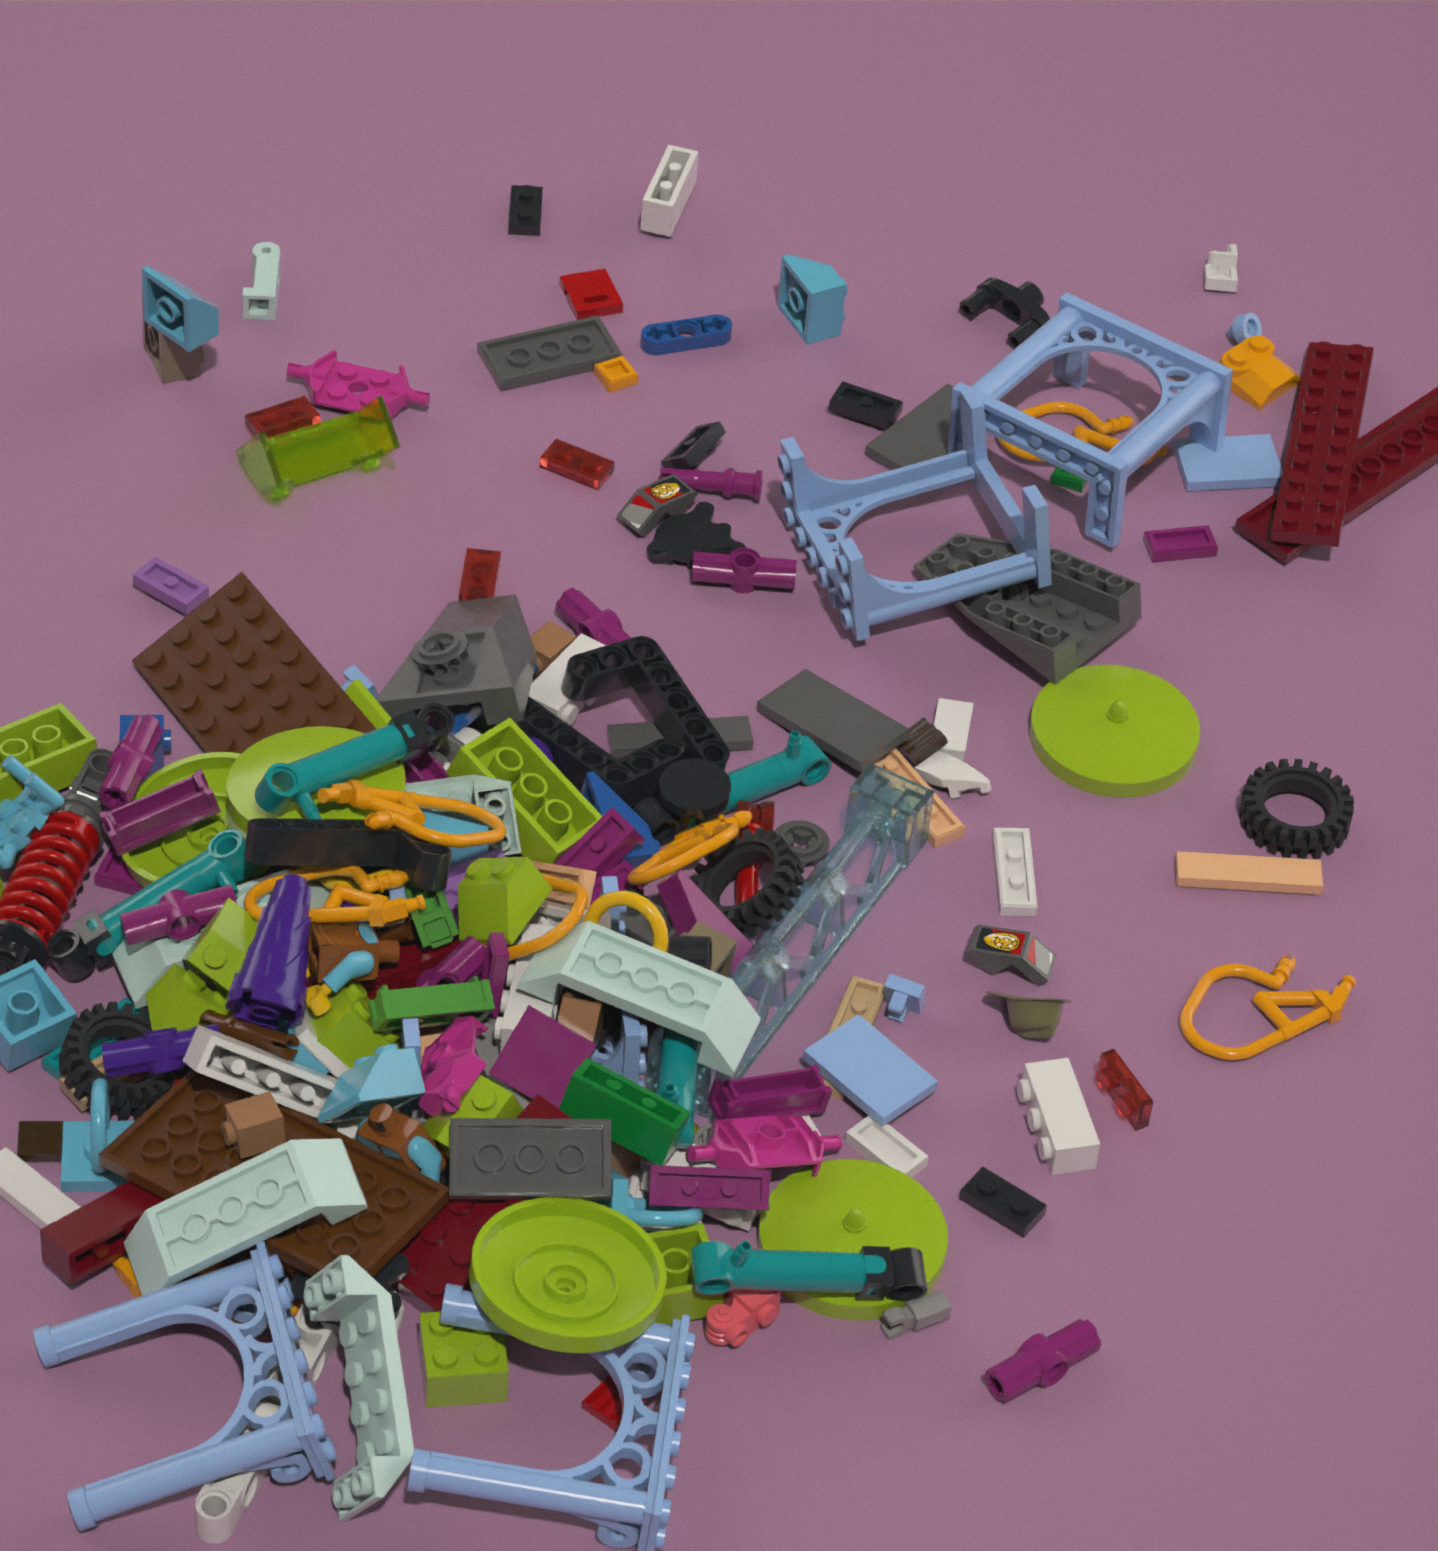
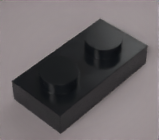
M511 185L508 234L540 236L543 187Z
M844 381L841 382L829 402L830 411L886 430L895 423L902 412L903 401Z
M721 422L696 426L661 461L663 467L689 470L696 468L699 465L698 460L704 454L714 450L717 447L716 442L726 433Z
M983 1166L964 1185L959 1200L1022 1238L1044 1217L1047 1207L1045 1203Z

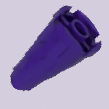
M287 874L284 875L283 879L276 881L268 904L262 909L253 941L248 947L239 973H235L225 1006L227 1011L234 1006L232 1016L241 1021L270 1029H277L279 1020H288L286 1030L300 1026L303 1022L308 987L305 986L309 957L307 945L312 917H309L311 888L306 884V879L299 875Z

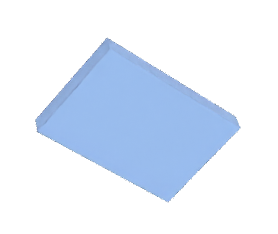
M1270 434L1225 436L1224 446L1217 452L1190 438L1174 439L1172 448L1186 491L1280 487L1283 470Z
M859 1014L806 1048L803 1052V1060L809 1065L817 1064L820 1069L819 1073L881 1127L937 1090L938 1081Z

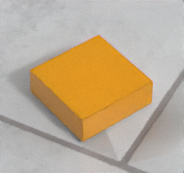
M624 356L594 365V375L609 393L638 384L639 375Z

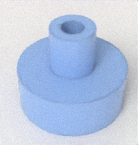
M1254 313L1238 315L1233 321V326L1228 328V335L1231 339H1235L1238 344L1255 335L1262 336L1261 322Z

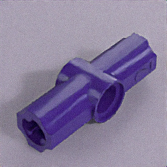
M219 1023L203 1025V1027L221 1033ZM198 1026L183 1030H177V1028L159 1029L142 1034L143 1037L103 1043L102 1053L107 1078L131 1075L144 1071H149V1073L153 1074L183 1068L184 1064H186L183 1062L184 1056Z

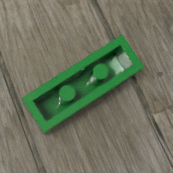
M586 1058L572 1074L559 1106L561 1111L573 1119H611L612 1143L620 1144L639 1154L644 1160L654 1162L661 1167L677 1148L691 1114L687 1109L589 1058Z

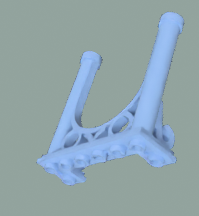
M264 1241L256 1244V1250L250 1251L252 1257L250 1259L53 1327L47 1324L33 1329L35 1344L45 1368L158 1328L179 1323L201 1324L223 1333L236 1345L243 1360L244 1383L238 1405L228 1422L210 1439L189 1450L67 1491L70 1509L80 1531L97 1526V1521L234 1473L239 1474L270 1468L271 1476L274 1480L290 1483L304 1478L313 1468L317 1478L325 1476L327 1481L335 1479L331 1462L338 1460L331 1437L327 1436L320 1413H313L312 1406L318 1404V1399L311 1380L305 1382L303 1374L310 1372L305 1353L302 1348L297 1349L295 1344L296 1341L301 1340V1334L295 1317L291 1312L293 1308L292 1301L296 1300L292 1293L291 1282L288 1277L283 1278L285 1274L278 1254L270 1255ZM231 1318L235 1319L238 1322H243V1324L235 1323L231 1321ZM269 1323L273 1342L262 1343L255 1340L254 1337L260 1335ZM277 1364L280 1366L284 1385L277 1380L266 1379L268 1372ZM271 1395L278 1396L281 1405L275 1414L269 1417H259L253 1412L257 1403L262 1398ZM247 1424L255 1429V1431L240 1435Z
M446 1284L440 1324L510 1335L483 1312L473 1292L463 1290V1286ZM682 1314L681 1320L673 1319L672 1325L653 1322L644 1333L627 1344L606 1351L588 1353L609 1372L617 1386L622 1404V1420L619 1429L610 1444L595 1458L570 1469L548 1471L414 1448L407 1490L424 1493L425 1489L571 1513V1515L597 1523V1536L607 1546L622 1549L632 1547L638 1542L637 1551H654L655 1548L663 1549L672 1501L664 1499L665 1490H673L676 1474V1465H670L669 1458L670 1456H678L681 1432L674 1431L675 1422H683L686 1404L685 1398H679V1390H687L691 1370L690 1360L693 1354L696 1333L688 1332L690 1316ZM661 1391L659 1411L655 1412L647 1408L641 1398L652 1397ZM655 1434L652 1457L644 1447L634 1443L640 1436ZM622 1458L632 1459L641 1467L640 1474L633 1479L621 1478L613 1470L612 1464ZM601 1474L605 1484L588 1481Z

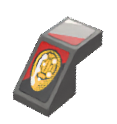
M672 474L637 489L617 516L645 538L665 512L671 516L683 514L698 493L676 475Z
M980 924L974 927L966 952L968 956L991 975L1013 964L1037 986L1049 981L1056 954L1031 932Z

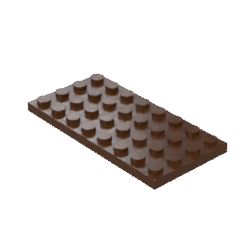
M240 572L132 660L207 753L234 752L242 754L246 749L264 738L287 730L304 727H339L365 734L376 730L374 725L243 572Z
M192 1069L99 1153L100 1165L167 1200L265 1153L262 1152L240 1159L234 1145L228 1146L226 1144L221 1129V1123L226 1122L225 1105L255 1096V1094L195 1072ZM276 1103L283 1115L286 1142L298 1139H342L369 1208L334 1225L322 1213L264 1240L270 1255L278 1254L280 1260L310 1276H314L340 1255H349L371 1277H374L450 1201L449 1187L324 1124H319L318 1121L292 1108Z

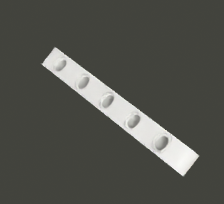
M303 1303L295 1316L301 1334V1340L296 1341L295 1344L297 1349H303L309 1365L310 1372L303 1374L305 1382L311 1380L313 1387H315L340 1342L339 1332L326 1329L318 1324L317 1321H311L309 1309ZM277 1364L268 1372L266 1379L277 1380L284 1385L280 1366ZM266 1396L257 1403L253 1412L259 1417H269L279 1410L281 1401L278 1396ZM247 1424L240 1435L255 1431V1429ZM270 1468L239 1474L234 1473L203 1485L195 1501L196 1532L201 1540L216 1544L222 1543L232 1535L244 1511L252 1503Z

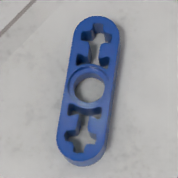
M715 314L649 324L641 330L640 347L647 354L663 355L725 345L731 340L732 321L726 316ZM680 333H691V334H693L694 336H692V337H684V336H680L679 334H680Z

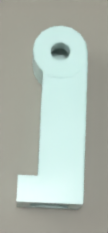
M261 242L252 249V270L255 275L253 288L243 287V319H276L281 252L280 247L274 243Z

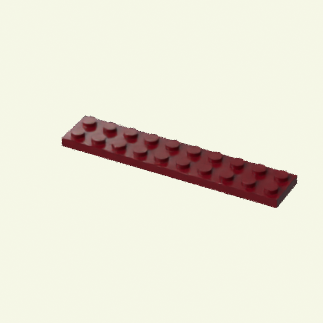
M1326 341L1309 342L1271 529V541L1339 547L1373 362L1374 347H1366L1360 344H1331Z
M1438 387L1358 439L1343 525L1438 462ZM1278 491L1237 518L1235 529L1286 564L1313 545L1271 541V529L1279 495Z

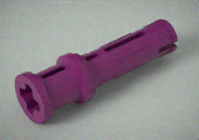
M661 466L660 474L662 476H660V479L674 474L693 490L723 492V496H726V498L740 495L752 496L754 500L761 499L762 470H757L756 473L735 472L734 468H728L724 472L665 468Z

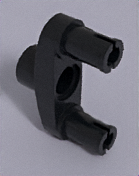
M991 277L979 284L976 291L966 299H963L960 302L961 306H959L960 312L968 319H972L977 313L989 306L1018 324L1019 327L1008 334L1009 338H1007L1008 344L1013 349L1050 319L1048 313L1041 307L1044 302L1043 294L1039 287L1032 282H1025L1017 288L1000 279Z

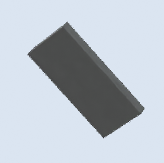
M599 316L477 343V352L500 392L594 371L595 364L623 356Z
M947 383L868 443L865 455L891 470L947 455L952 388L954 387Z
M804 669L757 701L758 712L790 731L795 730L800 732L801 736H809L819 748L860 772L909 739V728L807 669Z
M450 1118L449 1199L530 1200L543 1197L611 1200V1119Z

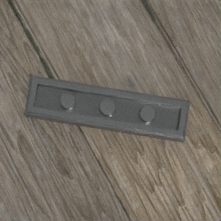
M748 716L709 718L730 751L753 750V736ZM656 722L607 725L610 752L615 758H622L658 739L666 738Z

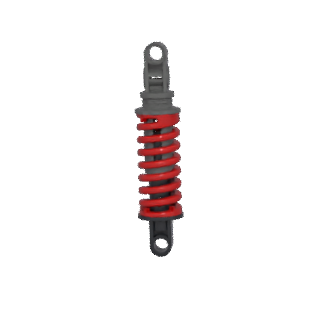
M100 748L88 754L79 775H76L68 794L63 795V806L49 814L40 830L34 829L30 836L31 841L25 846L22 856L15 866V870L9 877L8 884L1 893L0 976L34 959L42 968L44 967L48 957L47 941L62 926L63 918L69 911V905L75 899L76 891L82 885L83 877L89 871L90 862L93 861L97 852H100L104 844L101 834L103 823L99 813L103 811L105 806L102 805V799L98 792L109 771V768L106 766L113 753L110 750Z

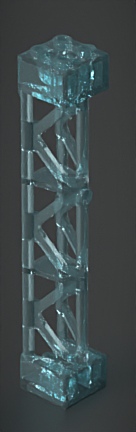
M869 763L849 788L844 834L819 866L815 867L809 874L808 878L804 881V885L799 887L801 891L799 898L791 899L794 904L793 908L790 911L784 909L781 912L784 918L779 922L776 920L773 922L771 928L765 932L759 941H756L736 966L730 977L743 994L760 1001L756 1012L761 1018L760 1024L733 1077L699 1063L694 1114H698L711 1121L714 1119L715 1115L707 1102L714 1079H722V1081L741 1079L899 874L907 869L927 843L934 797L933 790L872 763ZM873 832V839L878 847L867 881L864 885L848 882L841 870L869 834ZM892 840L895 860L880 878ZM843 894L855 896L859 905L846 923ZM801 921L818 927L807 958L789 955L783 946L784 942ZM828 933L835 935V938L824 950ZM785 968L799 970L802 979L788 998ZM770 1007L777 1009L776 1014L765 1026ZM661 1025L649 1038L645 1088L654 1093L657 1092L664 1029Z

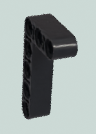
M637 636L570 657L561 684L562 693L568 699L578 702L586 701L632 687L664 736L676 739L685 746L684 759L699 758L711 761L724 770L726 769L730 757L728 746L654 639L646 636Z
M529 696L523 721L515 722L528 737H535L546 744L552 754L553 764L579 792H581L587 772H595L630 808L643 799L658 794L659 779L663 770L672 763L683 760L685 755V746L680 741L672 738H662L617 760Z
M254 818L248 821L244 860L258 865L393 866L396 870L406 872L408 881L415 887L427 891H443L447 888L452 851L447 846H440L418 839L395 825L388 829L373 830L365 825V819Z

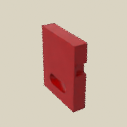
M606 268L560 276L559 285L564 295L567 294V302L576 320L623 313V302Z

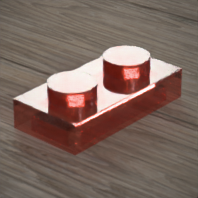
M306 396L245 415V426L260 445L320 425V414Z
M555 439L540 456L539 467L592 489L599 490L614 473L615 461Z
M467 548L459 590V601L495 597L501 563V551Z
M1115 1049L1101 1053L1098 1071L1096 1072V1080L1100 1089L1108 1093L1116 1104L1120 1116L1127 1119L1135 1131L1148 1127L1153 1100Z

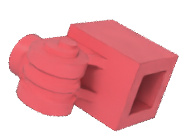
M732 1289L724 1293L723 1304H715L707 1311L706 1338L716 1345H727L729 1343L733 1347L741 1345L749 1334L761 1326L766 1327L777 1318L780 1311L781 1291Z

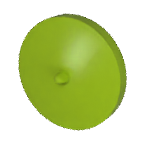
M1103 664L1077 668L1056 685L1051 681L1046 684L1034 701L1029 733L1032 747L1039 760L1051 773L1062 781L1089 793L1108 797L1128 798L1146 796L1165 790L1177 783L1188 773L1198 751L1200 723L1196 711L1189 700L1169 682L1137 668Z
M304 727L280 732L255 743L235 760L227 776V801L232 819L246 834L248 821L254 818L308 819L304 816L297 802L291 803L281 813H270L263 810L257 804L254 797L257 785L269 767L274 764L292 763L365 733L339 727ZM396 762L351 779L362 781L365 786L406 791L403 764L398 766ZM274 785V787H275L276 789L282 791L281 788H279L278 786ZM317 793L311 795L322 819H365L368 814L373 813L370 810L364 811L352 807L349 803L338 804L335 801L321 803L317 798Z
M210 752L186 757L158 770L137 787L131 802L188 778L195 771L202 769L208 786L212 788L221 811L121 855L128 872L142 887L148 886L207 850L212 838L224 830H238L246 840L247 834L237 826L229 812L226 787L230 768L241 755L240 753ZM257 864L256 869L248 878L236 882V884L239 885L256 880L273 865Z
M867 1160L822 1161L816 1177L812 1175L814 1167L808 1165L787 1176L770 1193V1211H762L760 1216L758 1249L859 1253L863 1246L890 1247V1251L910 1247L919 1249L923 1253L927 1282L926 1294L930 1293L940 1279L948 1247V1230L945 1217L932 1195L920 1183L905 1173L890 1166ZM781 1291L795 1303L815 1313L853 1321L884 1318V1311L892 1307L902 1308L905 1302H907L893 1300L889 1298L888 1293L883 1300H856L855 1293Z
M542 1197L511 1205L495 1214L484 1224L474 1242L469 1266V1279L473 1295L483 1312L510 1335L547 1350L565 1353H595L627 1344L639 1337L652 1325L662 1306L667 1272L663 1256L656 1243L643 1228L627 1216L592 1201Z

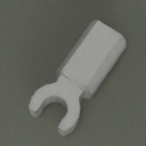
M936 1290L918 1299L905 1302L902 1308L892 1307L883 1312V1316L888 1323L882 1324L881 1330L889 1340L901 1336L908 1329L917 1331L950 1318L952 1307L950 1301L943 1291Z

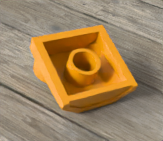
M1255 335L1226 351L1218 363L1233 369L1230 391L1261 411L1266 405L1295 386L1301 385L1302 377L1279 357L1274 355L1275 346L1271 340L1261 335Z

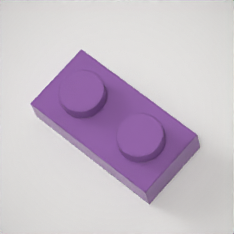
M156 556L133 574L134 586L186 615L209 597L208 585Z

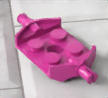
M333 350L313 362L312 365L304 366L289 362L287 367V376L305 379V385L309 386L310 398L313 404L381 419L393 418L403 406L407 407L409 402L427 407L430 401V392L413 390L409 387L404 365L401 364L399 366V373L395 374L337 361V350ZM353 392H362L360 395L353 394Z
M474 1016L455 1018L453 1023L447 1026V1029L431 1045L424 1049L421 1075L426 1093L419 1096L418 1106L432 1117H435L444 1110L456 1112L457 1108H460L461 1097L467 1092L487 1065L485 1061L475 1054L476 1037L486 1032L488 1028Z
M800 1115L713 1120L708 1135V1145L689 1146L687 1157L691 1163L710 1161L720 1168L764 1170L776 1167L812 1165L814 1167L812 1175L816 1177L823 1160V1152L839 1151L842 1147V1139L838 1134L820 1136L817 1131H813Z

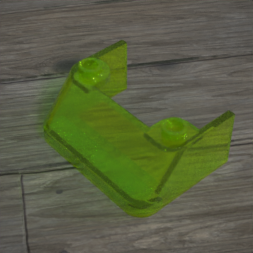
M382 395L376 397L356 412L268 439L265 432L259 433L238 448L236 453L241 466L262 496L270 495L271 500H275L289 495L290 488L360 466H362L363 471L383 465L382 458L388 456L401 446Z

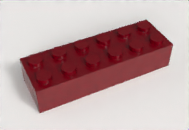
M539 1094L517 1117V1119H573ZM450 1199L398 1252L407 1256L410 1271L405 1277L391 1286L402 1299L421 1313L442 1310L447 1283L463 1286V1290L472 1292L469 1266L474 1242L479 1231L491 1217L501 1210L526 1200Z

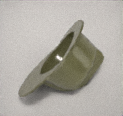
M986 992L987 994L1006 998L1011 1026L1020 1036L1031 1039L1051 1038L1054 1036L1059 1025L1063 1004L1071 1003V1000L1027 998L999 992Z

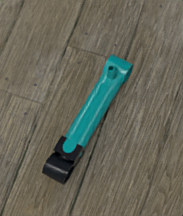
M430 703L424 706L418 715L415 714L414 710L393 717L386 726L292 763L274 764L269 767L255 789L254 797L256 802L263 810L270 813H281L291 803L297 802L306 818L322 819L311 795L316 794L321 788H331L332 784L346 782L349 779L359 777L396 762L399 766L419 758L423 752L436 751L453 730L455 725L454 716L444 705ZM274 785H276V786H278L279 788H281L282 791L276 789V788L274 787Z
M794 730L789 734L784 751L727 773L731 782V794L727 807L720 813L724 814L800 782L809 786L817 784L830 772L831 761L809 736H801L800 732ZM656 797L645 798L632 809L649 825L653 839L658 840L660 847L670 843L679 832L716 816L705 819H696V815L686 814V818L677 816L666 809L663 803Z
M229 829L218 833L209 842L207 850L100 915L96 909L72 922L76 930L69 928L54 933L47 941V956L64 980L70 982L78 981L90 974L94 968L95 960L100 968L114 960L112 953L125 939L119 914L158 904L164 894L178 889L185 890L190 895L215 889L218 886L223 887L232 884L236 896L239 892L236 882L248 878L257 866V864L244 860L246 840L238 830Z
M672 935L669 954L711 970L712 938L708 936ZM664 1027L656 1094L691 1112L677 1145V1148L688 1149L693 1144L694 1103L699 1065L697 1060L701 1042Z
M708 1241L700 1243L691 1249L694 1288L697 1293L703 1295H719L732 1289L843 1292L855 1293L856 1300H883L888 1293L889 1298L893 1300L910 1301L918 1299L927 1293L923 1253L916 1248H898L890 1251V1247L863 1246L859 1253L752 1249V1245L748 1241H742L733 1249L725 1242Z

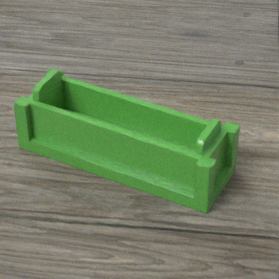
M407 881L404 884L406 899L416 898L417 895L422 894L426 904V909L421 911L418 909L411 912L423 947L431 945V947L436 948L452 942L453 936L458 935L459 931L444 891L422 890Z
M473 976L465 983L388 990L387 985H382L377 990V997L368 1002L374 1032L402 1029V1019L418 1018L419 1027L452 1024L455 1018L463 1016H474L479 1021H483L495 1009L489 979L479 981L477 976Z

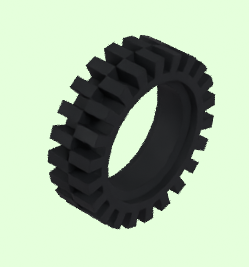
M1280 759L1278 768L1273 761L1266 763L1265 770L1259 766L1255 769L1254 776L1250 774L1247 778L1239 810L1242 829L1247 828L1246 836L1249 839L1256 837V846L1261 849L1268 843L1267 853L1274 856L1278 849L1284 850L1282 858H1291V854L1294 852L1297 853L1299 859H1306L1308 852H1310L1313 859H1320L1322 851L1328 856L1334 852L1335 847L1339 849L1343 845L1351 825L1354 797L1353 795L1349 796L1351 789L1348 784L1342 786L1343 779L1339 775L1330 779L1332 770L1324 767L1321 772H1318V763L1310 761L1309 768L1302 767L1303 759H1295L1293 766H1289L1287 759ZM1279 793L1303 794L1320 802L1325 807L1329 817L1324 822L1314 826L1290 825L1273 817L1267 811L1265 801Z
M756 828L754 834L750 829L742 830V839L736 836L730 841L729 845H723L718 848L719 851L715 855L712 853L705 855L704 859L708 862L706 865L698 863L694 870L699 876H691L690 879L743 935L746 932L750 938L757 935L756 927L758 926L764 932L770 929L771 926L768 921L774 917L777 922L784 918L780 910L784 908L790 911L793 908L794 904L789 898H799L801 891L797 886L804 885L805 880L801 875L805 873L804 867L784 838L770 829L766 833L763 828ZM770 862L773 864L769 879L755 895L736 905H720L722 891L737 873L756 863Z
M109 1002L106 1010L102 1003L93 1006L92 1011L88 1008L83 1010L79 1018L76 1016L69 1027L59 1054L58 1062H61L59 1067L60 1074L67 1075L64 1084L68 1089L76 1086L73 1093L75 1098L80 1100L85 1095L89 1096L86 1106L90 1109L92 1083L97 1078L105 1079L109 1086L110 1113L113 1108L118 1109V1118L126 1119L131 1109L134 1118H139L145 1110L147 1111L172 1088L175 1081L180 1078L183 1068L155 1073L151 1078L139 1083H125L107 1078L92 1063L88 1053V1046L92 1042L104 1037H118L122 1039L143 1037L142 1034L152 1031L150 1020L147 1019L149 1010L144 1007L141 1008L138 1015L132 1013L134 1004L125 1002L122 1011H119L117 1002Z

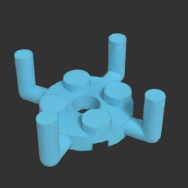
M12 755L3 761L2 767L22 782L25 787L21 794L12 801L5 799L0 803V868L4 870L12 867L17 852L31 841L27 835L35 826L40 830L49 814L61 808L64 804V797L37 774L31 772Z

